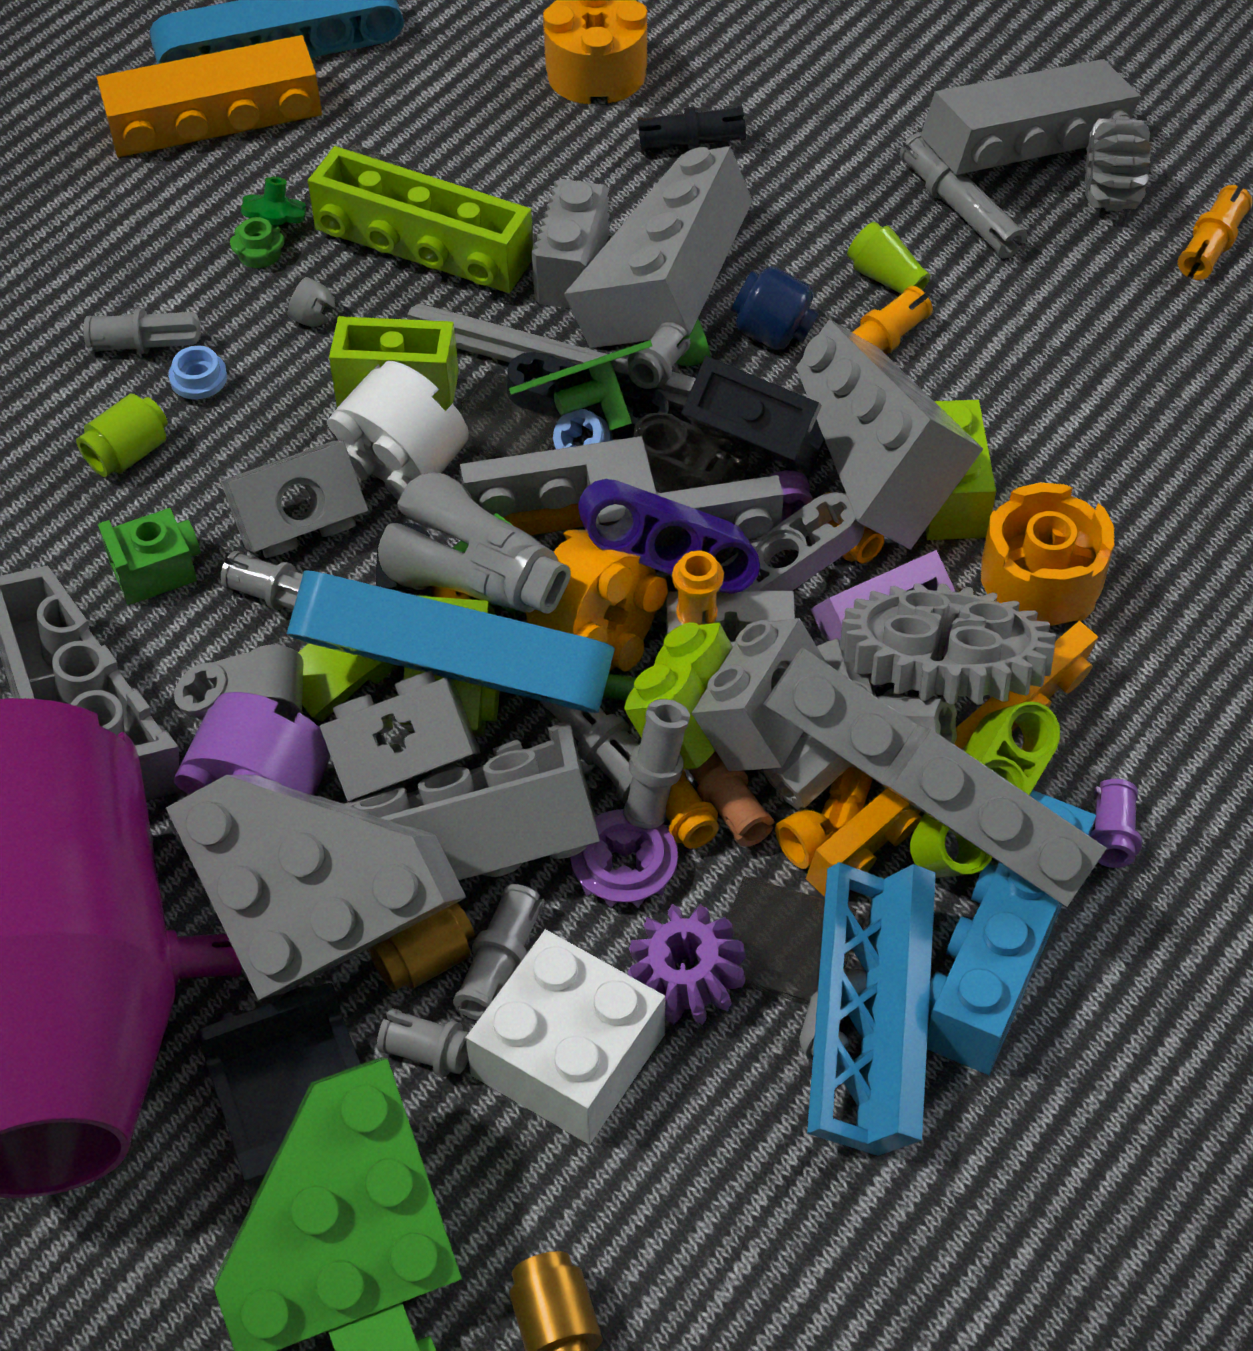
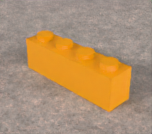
M303 35L97 76L117 158L322 115L317 76Z

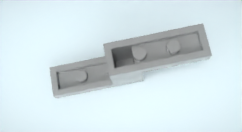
M642 436L460 464L462 485L468 490L473 501L490 514L498 513L502 517L512 513L544 508L560 509L570 504H577L586 487L602 479L618 480L656 494ZM778 475L656 494L730 521L740 527L747 539L761 537L781 523L784 494ZM617 504L605 507L598 514L596 523L604 526L616 524L624 516L626 507ZM680 526L664 528L657 535L655 544L664 547L674 544L682 535L683 528Z
M801 648L763 703V705L932 819L944 824L1066 907H1068L1107 849L932 729L917 725L805 648Z

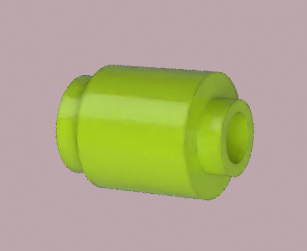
M130 393L84 426L85 433L76 439V443L83 458L96 473L102 477H107L112 472L121 474L166 441L164 428L168 425L167 418L158 404L151 398L145 397L141 399L139 396Z

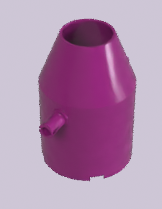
M8 698L0 699V1198H31L62 1193L82 1187L104 1177L121 1164L128 1153L174 1003L175 986L178 980L218 976L239 977L242 965L227 934L177 936L175 930H166L140 759L137 749L128 735L123 731L117 736L100 726L98 714L85 708L51 700Z

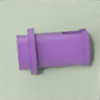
M1104 780L1100 782V787H1095V829L1091 831L1090 837L1107 848L1098 863L1112 868L1125 867L1134 862L1135 855L1142 849V837L1136 831L1138 789L1127 780Z

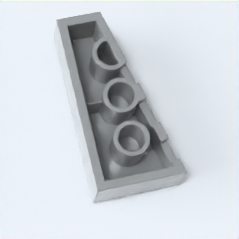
M731 146L711 150L706 147H698L682 154L564 293L590 348L648 341L653 337L658 327L665 322H674L683 327L688 333L687 335L691 334L753 201Z
M829 319L820 333L813 337L806 346L803 358L796 366L807 397L822 405L816 419L857 522L911 550L983 448L880 348Z
M49 566L1 575L0 656L13 698L57 701L97 713L100 726L117 736L124 731L135 745L140 759L146 801L181 792V789L174 783V777L180 767L178 745L167 730L162 732L152 718L147 702L137 689L132 690L118 670L116 659L106 645L101 646L90 632L87 619Z
M570 720L548 728L551 740L528 749H522L521 743L515 740L493 748L495 757L488 760L483 766L469 770L464 767H458L453 763L431 771L430 775L419 782L418 790L406 794L403 786L393 785L345 803V805L369 812L370 815L435 834L458 880L483 873L490 877L506 875L517 870L523 862L545 856L555 859L568 858L585 850L587 845L600 842L590 790Z

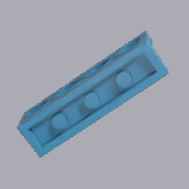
M841 862L827 868L807 1134L877 1156L922 1141L936 872L912 864L883 879ZM849 890L871 897L869 925L863 929L848 907ZM851 949L866 971V988L858 994L843 971L844 954ZM846 1015L849 1016L862 1037L861 1054L854 1060H852L839 1039L840 1020ZM842 1083L845 1084L857 1104L856 1126L833 1119L835 1088Z

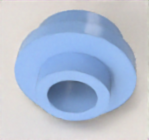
M190 346L182 349L174 356L169 369V381L172 389L179 396L187 399H204L213 396L224 387L227 381V370L223 360L212 349L205 346Z

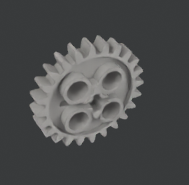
M918 583L914 584V590L905 591L897 586H890L889 595L871 591L869 600L855 599L854 608H846L845 616L842 620L840 650H844V662L855 663L854 672L856 674L872 673L871 683L873 685L892 682L895 684L894 693L896 694L913 689L919 691L920 700L926 701L934 694L943 695L948 704H955L958 696H967L971 701L979 705L983 704V697L985 695H990L1005 702L1008 701L1009 691L1026 696L1029 694L1030 685L1042 687L1044 677L1051 675L1056 635L1049 633V622L1037 621L1038 612L1019 611L1020 602L1018 601L996 602L997 593H989L980 597L973 595L972 587H966L960 592H951L946 584H940L937 591L928 590ZM952 624V628L949 634L948 651L944 659L942 660L943 653L945 651L947 631L950 625Z

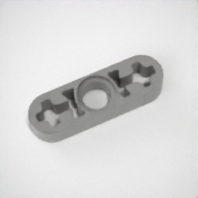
M839 492L823 494L772 528L767 534L752 542L751 545L759 556V573L763 580L758 582L755 579L753 584L743 591H793L853 549L863 537L864 525L857 522L847 495ZM834 520L840 525L834 528L828 522ZM806 536H809L813 544L810 547L805 539ZM792 549L799 552L796 560L786 567L772 568L768 566L771 558L782 550ZM738 553L722 563L721 566L732 563L738 556Z

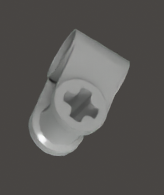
M271 644L260 646L251 650V652L219 661L201 663L189 669L177 683L174 692L175 703L185 714L197 717L202 722L206 712L213 706L216 698L221 694L229 692L257 694L277 701L278 705L274 713L294 723L298 712L302 714L304 661L301 654L294 649L283 645Z

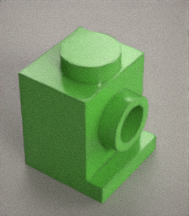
M171 508L112 527L110 520L98 524L109 563L127 605L197 581L191 558L201 554L197 537L189 519L177 523Z

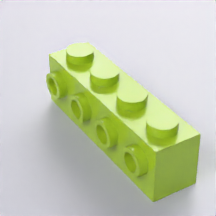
M337 146L331 149L307 180L315 229L331 236L340 237L376 249L379 252L389 253L422 264L428 268L437 269L471 280L479 285H486L507 293L512 291L532 261L534 246L532 210L529 207Z

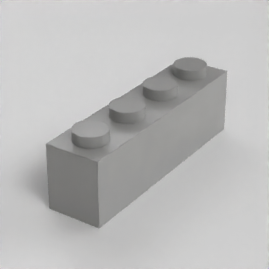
M1104 59L935 91L923 126L921 138L954 174L958 175L1085 148L1089 145L1090 132L1098 119H1112V116L1130 117L1132 119L1141 95Z

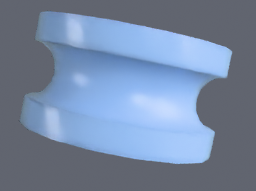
M579 409L565 414L558 419L553 432V442L555 449L575 447L573 438L582 435V426L593 431V437L584 440V445L613 441V434L603 418L586 409Z

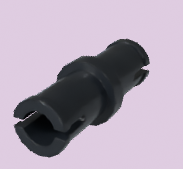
M743 105L735 108L696 112L695 107L684 108L683 114L648 118L637 117L641 152L688 146V151L698 148L699 144L733 140L744 141L746 140L745 120H743Z

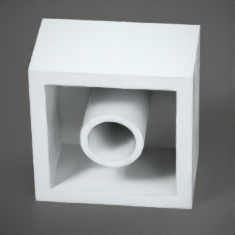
M545 929L466 1036L471 1076L590 1145L664 1037L665 995Z

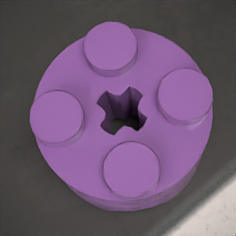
M229 692L217 697L213 706L206 712L174 777V783L178 788L190 795L225 775H258L279 782L283 786L315 796L331 756L321 729L309 718L298 712L293 723L274 713L278 705L277 701L257 694Z

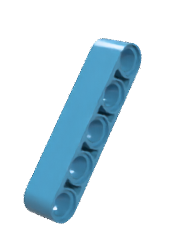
M237 0L161 16L153 22L150 28V40L157 64L303 35L310 58L391 41L403 29L404 19L397 0Z
M309 570L303 572L287 631V636L320 647L421 672L432 671L434 675L590 713L599 712L615 651L613 646L591 638Z

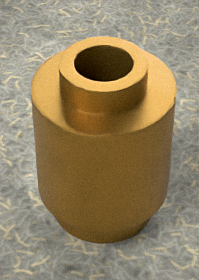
M455 903L369 948L368 951L376 969L390 990L395 992L405 985L410 989H414L470 957L468 942L475 939V933L467 915Z
M562 1251L541 1253L515 1266L512 1270L514 1285L511 1287L509 1294L525 1351H594L601 1345L603 1339L583 1272L579 1267L572 1265L568 1253Z

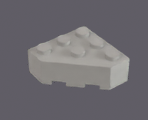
M225 775L166 807L258 1000L285 993L466 898L435 834L411 826H403L370 815L369 812L283 786L279 782L258 775Z

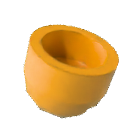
M801 810L776 824V837L782 851L800 869H806L810 866L815 850L834 834L833 830L824 832L820 824L827 818L821 813L812 810Z

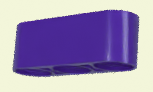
M602 479L595 481L586 487L580 496L578 505L580 518L590 539L602 550H615L640 556V564L672 575L673 567L678 560L691 551H705L715 557L724 548L738 547L739 552L736 559L729 565L722 566L724 579L723 585L718 591L729 594L741 592L751 586L758 576L760 561L757 552L740 527L730 521L618 480ZM614 504L626 507L624 516L616 524L604 526L596 523L598 514L605 507ZM669 526H680L683 528L682 535L674 544L665 547L655 544L657 535L664 528Z

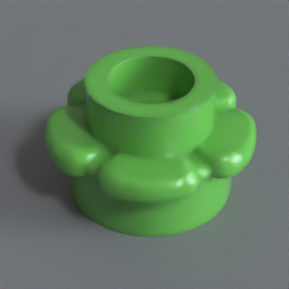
M254 217L245 220L235 228V236L231 237L230 246L245 266L265 268L279 260L285 239L284 235L280 233L281 230L278 225H271L264 218Z

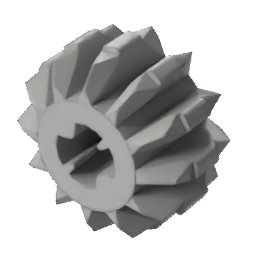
M1112 116V119H1098L1093 125L1089 135V145L1087 146L1084 181L1086 184L1085 196L1092 207L1105 208V211H1123V209H1136L1145 196L1146 183L1149 182L1148 172L1151 164L1150 131L1143 120H1131L1130 117Z

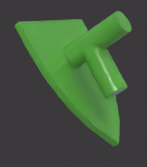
M651 340L509 388L510 394L512 395L589 369L592 380L554 393V401L559 413L565 415L600 403L609 430L631 424L632 422L611 361L652 347Z

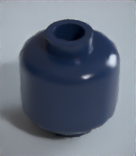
M773 266L765 268L760 274L751 271L731 308V311L738 315L736 318L737 329L742 334L774 351L784 350L791 343L792 339L803 344L819 313L810 309L814 298L812 287Z

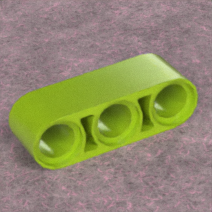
M1023 702L988 713L979 722L963 751L1030 795L1057 749L1060 741V726L1055 714L1047 706L1039 702ZM1013 722L1021 728L1023 733L1022 749L1013 740ZM926 814L923 815L915 828L910 841V854L914 864L936 872L935 878L974 874L983 870L993 858L944 824ZM948 831H951L956 836L959 844V853L955 861L950 858L945 848V838Z

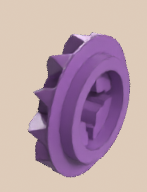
M624 809L602 813L595 817L600 842L589 844L585 850L571 856L572 875L576 876L581 883L585 895L594 894L604 899L610 908L617 902H632L639 908L645 898L654 894L663 896L667 883L673 875H676L678 859L676 842L668 828L664 824L652 829L634 826L626 820L623 814ZM611 852H617L624 857L631 852H637L636 868L638 870H632L625 865L617 870L612 869Z

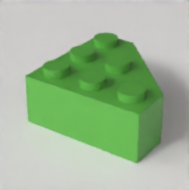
M380 1057L310 1083L295 1118L214 1280V1290L234 1351H277L462 1279L388 1058Z

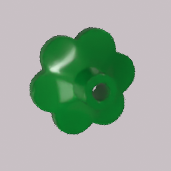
M267 177L265 179L263 195H246L243 197L241 214L247 218H264L271 225H282L285 222L296 224L305 221L306 204L302 201L286 197L287 181L285 179Z

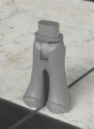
M426 473L419 475L409 482L397 503L401 513L420 525L446 533L468 544V548L463 553L443 545L408 526L390 523L386 526L380 539L378 555L382 570L393 582L416 590H423L433 586L453 589L479 600L489 601L490 604L514 608L522 612H532L536 609L548 614L556 609L570 580L571 571L567 565L558 562L557 556L552 550L542 545L528 533L484 510L473 501L470 493L463 485L448 475Z

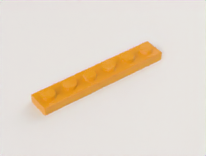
M1079 620L1055 641L1051 675L1044 677L1043 686L1030 685L1029 694L1026 696L1009 691L1008 701L1005 702L991 697L956 727L957 739L954 745L963 750L979 722L988 713L1023 702H1039L1049 708L1052 703L1049 698L1060 688L1066 694L1072 692L1086 678L1093 667L1087 659L1098 636ZM1013 722L1012 731L1018 726L1015 722ZM886 788L815 850L805 879L825 897L827 868L841 862L868 872L877 859L874 853L887 841L894 846L902 843L920 822L922 817L919 813L921 811Z

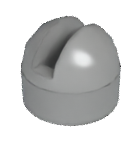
M305 277L300 281L291 297L287 311L288 318L310 327L323 325L329 321V318L322 314L324 307L335 309L334 296L330 289L323 284Z

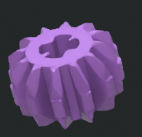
M700 903L689 919L683 918L680 908L671 904L668 910L670 922L662 925L657 920L646 917L644 929L649 939L631 940L629 951L632 959L637 963L629 967L628 975L665 995V1017L667 1021L675 1024L681 1018L685 1009H691L695 1022L703 1025L707 1017L706 1005L712 1003L717 1008L728 1011L731 1006V999L726 989L743 988L746 978L743 969L738 965L746 959L744 945L739 940L731 939L734 931L732 923L726 917L710 923L709 911ZM688 958L690 965H693L695 958H698L699 964L694 968L686 970L685 964L681 963L680 970L676 969L675 965L681 960Z

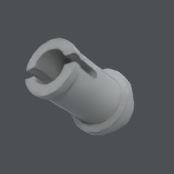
M665 322L658 327L650 339L652 347L629 355L628 374L637 386L644 389L658 388L670 379L672 366L690 347V338L684 339L677 347L681 339L688 334L686 330L674 322Z
M393 1008L387 1012L388 1020L383 1019L378 1033L377 1048L379 1052L394 1054L433 1066L434 1073L442 1077L447 1076L450 1072L460 1074L464 1070L469 1060L466 1036L469 1032L463 1031L461 1023L451 1020L445 1026L404 1014L402 1011Z

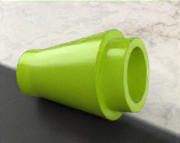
M877 222L868 224L854 238L847 251V257L854 262L853 268L855 271L900 294L909 286H917L923 290L931 277V274L918 263L890 226L882 227Z

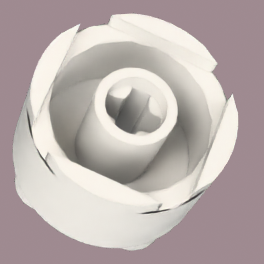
M386 361L381 368L378 364L327 420L329 429L338 441H344L356 477L362 480H367L371 474L385 482L389 492L398 500L409 482L419 475L442 473L469 440L467 425L453 403L445 411L432 398L439 388L425 376L402 363Z

